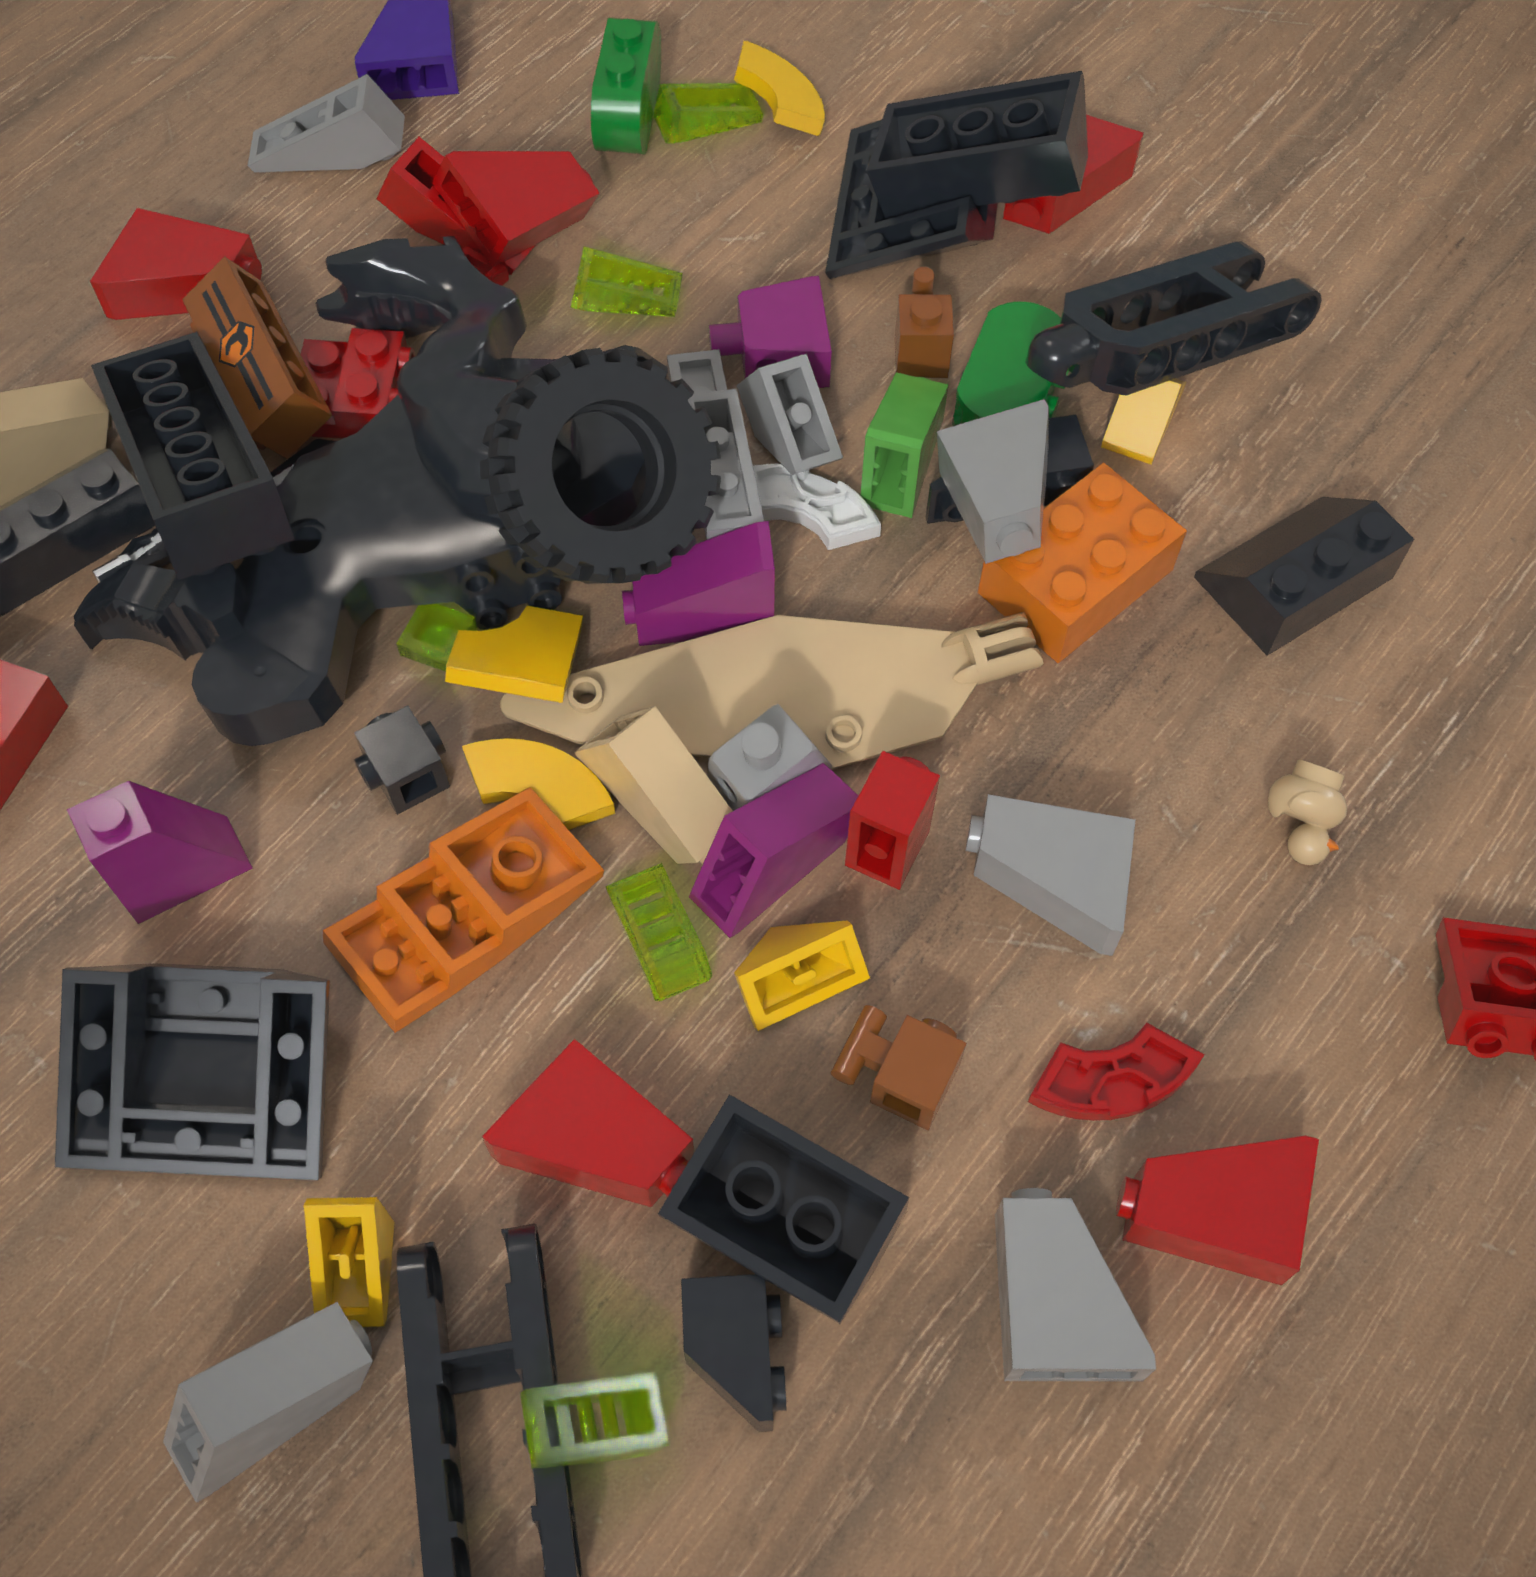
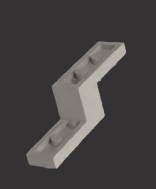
M719 349L667 355L669 381L673 382L682 378L690 386L694 394L688 399V402L694 410L705 407L712 421L711 425L704 427L708 443L714 441L719 443L721 459L711 461V475L721 476L719 495L707 496L705 506L712 508L714 511L707 528H704L706 540L755 522H763L764 518L737 389L727 390Z

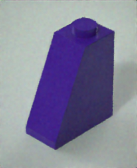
M388 0L355 55V67L358 78L368 74L390 100L459 94L454 23L450 0Z

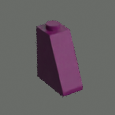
M755 522L697 543L686 555L673 556L671 558V567L658 574L643 575L640 580L632 582L633 590L622 591L625 625H637L639 646L684 642L774 616L775 566L769 522Z
M822 763L725 815L693 885L689 898L729 938L738 934L846 842L850 810L858 795L829 767Z
M131 781L122 783L66 809L89 861L138 924L253 869L227 816Z

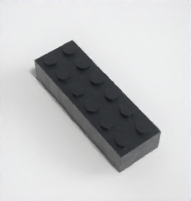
M197 332L91 365L178 580L192 575L202 576L213 573L224 564L250 555L270 553L279 545L295 540L274 479Z

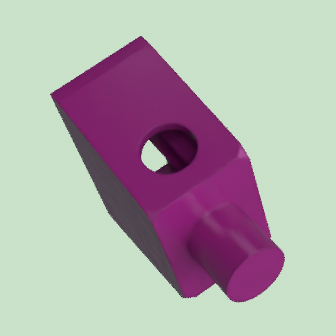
M810 276L742 291L737 296L738 322L709 325L710 350L719 349L720 356L741 354L745 378L760 367L807 354L818 388L830 387L832 350L819 276Z

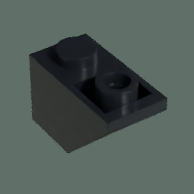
M757 1274L682 1278L683 1351L686 1364L758 1432L773 1431V1411L787 1410L784 1366L770 1367L769 1338H782L780 1294L766 1295L765 1279Z

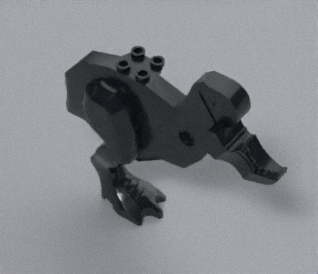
M442 236L445 245L410 247L408 238L382 239L327 256L325 263L328 272L341 281L342 284L335 292L317 300L316 308L321 318L356 326L355 328L402 331L406 339L425 332L436 331L423 342L417 355L401 367L397 379L398 395L357 433L301 455L277 488L295 540L279 545L270 553L244 557L238 568H235L231 563H227L213 573L202 576L192 575L178 580L175 571L172 569L132 563L92 588L74 614V626L90 649H93L103 639H137L165 647L185 661L191 655L203 653L194 668L191 685L198 702L218 732L233 743L247 746L265 745L324 726L344 703L357 630L376 609L455 602L472 615L477 628L489 630L499 628L505 624L508 619L506 609L528 602V605L532 607L554 610L562 601L559 590L561 579L551 576L550 570L535 568L522 558L524 551L517 544L508 545L498 530L504 525L498 513L489 514L484 497L491 496L489 480L480 479V461L488 458L489 446L482 444L486 427L495 423L498 417L495 408L504 395L513 392L517 388L519 380L530 372L556 359L511 358L513 349L525 333L527 326L519 296L513 290L494 283L472 265L455 236ZM628 345L603 351V353H608L617 348L634 351L639 362L653 358L640 348ZM602 412L580 414L562 427L553 449L552 471L556 488L566 506L587 524L612 526L625 521L638 506L646 481L645 460L636 438L620 421Z

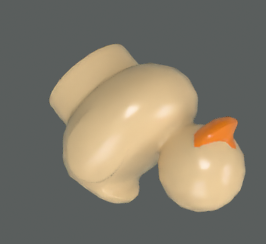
M1297 760L1292 775L1282 776L1270 787L1268 808L1275 818L1281 814H1287L1305 822L1303 825L1295 828L1288 837V851L1292 858L1300 864L1315 865L1323 861L1329 852L1339 850L1337 843L1329 838L1327 830L1341 824L1346 817L1347 804L1344 796L1339 792L1345 776L1303 760Z

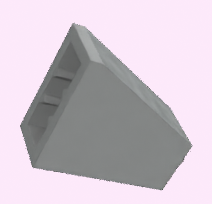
M1045 399L937 431L939 473L985 564L1006 557L1017 556L1023 552L1041 547L1049 449V406Z
M988 794L983 817L971 815L965 851L977 853L973 875L1099 954L1113 956L1124 932L1136 820Z
M1042 1188L1019 1189L1011 1193V1198H1002L995 1213L1004 1381H1144L1156 1370L1155 1354L1072 1198H1052V1192Z
M338 1302L178 1385L163 1443L196 1503L210 1496L360 1390L373 1362L371 1358L372 1347L364 1328L356 1320L349 1321Z

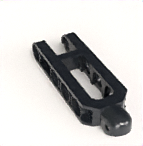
M1235 241L1066 293L1060 324L1046 328L1034 336L1029 345L1025 363L1040 377L1062 387L1071 388L1090 381L1104 392L1127 396L1296 337L1307 329L1315 319L1320 309L1322 298L1317 290L1298 278H1291L1251 292L1245 291L1254 280H1260L1264 272L1265 258L1244 242ZM1067 370L1071 372L1069 376H1066Z
M537 1224L501 1229L506 1244L511 1283H506L505 1286L512 1341L450 1352L442 1271L435 1243L428 1242L398 1248L396 1259L423 1577H472L454 1395L522 1383L525 1399L527 1428L522 1429L523 1444L529 1451L533 1469L536 1505L531 1506L532 1522L537 1526L540 1535L545 1577H583L545 1268Z

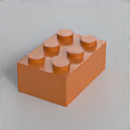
M1103 462L1044 508L1041 547L987 564L983 562L978 594L1004 617L1024 612L1028 620L1027 628L1032 630L1036 645L1055 662L1060 663L1174 569L1187 530Z

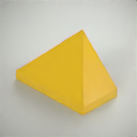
M847 920L770 927L734 972L753 1026L757 1031L870 979L853 926Z

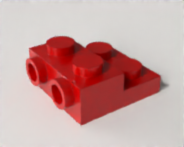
M351 328L348 342L304 339L300 354L332 414V417L311 437L343 439L361 430L398 395L397 379L400 369L407 361L416 356L415 349L407 346L404 332Z
M1443 917L1436 932V940L1445 980L1437 998L1447 1044L1467 1046L1468 1051L1479 1058H1493L1504 1052L1532 1055L1536 1061V930Z

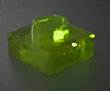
M440 604L418 605L396 643L400 656L446 672V664L458 630H477L474 616Z

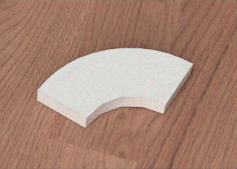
M782 464L753 466L764 521L781 519L802 524L816 533L828 550L880 536L881 523L875 512L856 491L842 481H838L836 484L826 478L809 473V470L791 475Z

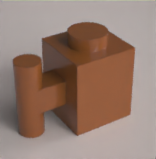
M919 267L914 271L912 294H899L894 337L896 372L914 377L948 378L954 338L952 295H933L935 273L928 267Z
M865 1005L830 1072L831 1075L844 1084L854 1085L863 1065L878 1072L873 1082L870 1103L929 1131L961 1064L967 1043L958 1039L954 1030L940 1021L930 1018H924L922 1021H919L909 1015L906 1016L894 1042H890L878 1036L887 1019L886 1014L876 1007Z

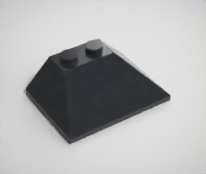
M882 120L851 129L825 273L829 279L993 240L998 203L975 206L971 197L967 196L885 219L866 171Z
M160 963L62 969L55 1167L319 1180L322 1178L330 980L284 969Z

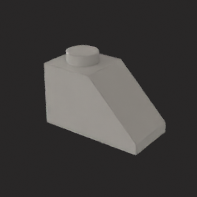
M807 354L760 367L737 385L754 436L791 475L843 458Z

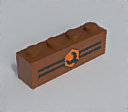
M224 256L182 299L192 319L190 327L193 332H197L257 448L264 450L267 447L288 459L332 417V414L263 282Z

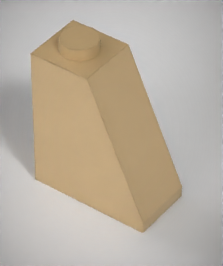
M83 378L0 392V506L93 453L106 449L107 430H110L112 427V416L106 401L98 398Z
M656 706L618 717L574 752L579 760L595 774L603 786L677 864L698 863L700 861L703 865L723 817L732 812V809Z

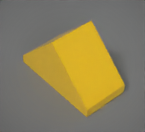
M1173 379L1127 396L1119 395L1101 448L1152 465L1187 382Z
M377 1197L307 1198L304 1203V1215L314 1313L338 1302L349 1321L356 1320L362 1327L385 1326L388 1312L394 1220Z

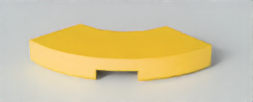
M744 40L734 81L752 89L766 100L772 109L773 121L775 123L820 136L825 112L822 100L812 83L796 67L779 55Z
M510 738L490 739L462 746L483 804L506 801L531 787L568 830L615 814L614 803L608 791L595 774L579 760L553 746L530 740Z

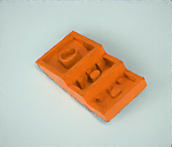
M529 787L430 842L428 858L378 885L377 900L324 929L323 943L394 1033L452 997L510 955L603 877L604 869L533 789Z

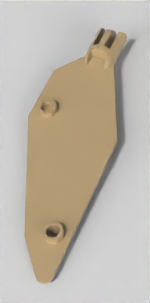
M1024 612L965 628L957 632L776 615L572 673L568 680L563 703L506 693L500 701V708L502 713L509 719L577 744H585L618 717L656 706L692 756L710 758L716 750L769 708L779 704L832 764L831 770L878 757L882 751L892 753L942 738L977 685L1039 668L1044 663L1040 650L1034 648L1036 640L1032 630L1027 628L1028 620ZM590 693L595 695V698L589 703L577 702L578 698L583 694Z

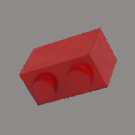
M882 751L850 810L845 866L900 890L930 832L940 775L931 772L925 764L917 759L907 756L897 757Z

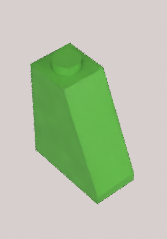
M896 372L865 436L860 496L872 509L909 518L913 517L937 442V431L941 429L944 420L949 384Z

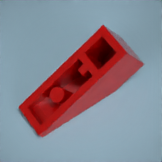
M419 136L390 168L376 199L417 233L443 245L445 243L442 236H455L462 249L468 246L483 254L432 184L444 156ZM536 245L500 264L506 266L508 274L512 275Z

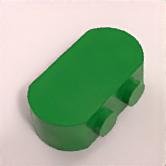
M608 17L591 95V135L596 151L646 154L661 76V31L658 21Z
M1020 301L999 305L988 312L957 387L952 426L1045 399L1049 406V418L1055 417L1059 403V397L1053 396L1055 387L1064 390L1066 387L1059 386L1040 377L1026 365L1025 361L1029 345L1034 336L1046 328L1060 324L1061 317L1045 306ZM1067 370L1066 376L1070 375L1071 372Z

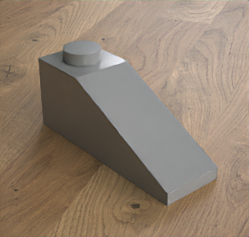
M366 74L253 131L248 167L253 172L363 169L380 160H389L397 152L401 151L405 115Z

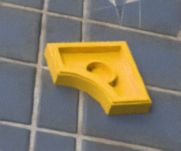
M526 606L519 618L503 627L484 631L458 630L446 664L445 682L563 703L581 634L583 616Z

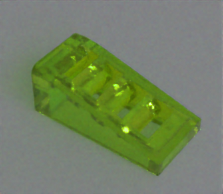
M739 83L659 84L654 108V119L666 144L686 142L761 123L764 115L752 90Z
M584 246L570 308L591 312L675 317L683 273ZM633 286H643L642 291L633 289ZM654 287L664 288L663 295L653 294Z
M662 863L605 886L655 1001L668 999L703 984L712 978L706 951ZM660 892L662 895L661 898L630 910L628 905ZM669 913H670V915H671L670 917H667V918H665V919H662V920H660V921H658V922H655V923H653V924H651V925H648V926H646V927H643V928H641V929L638 928V926H641V925L646 924V923H648V922H650V921H653V920H655V919H658V918H660V917H662V916H665V915H667V914H669ZM680 935L681 937L651 951L648 950L649 947Z
M656 1372L529 1388L520 1392L532 1469L649 1456L669 1446ZM618 1401L622 1403L627 1436L620 1437L614 1403ZM592 1403L600 1404L605 1439L598 1440ZM577 1404L583 1442L575 1444L569 1405ZM554 1406L560 1446L550 1447L544 1407Z

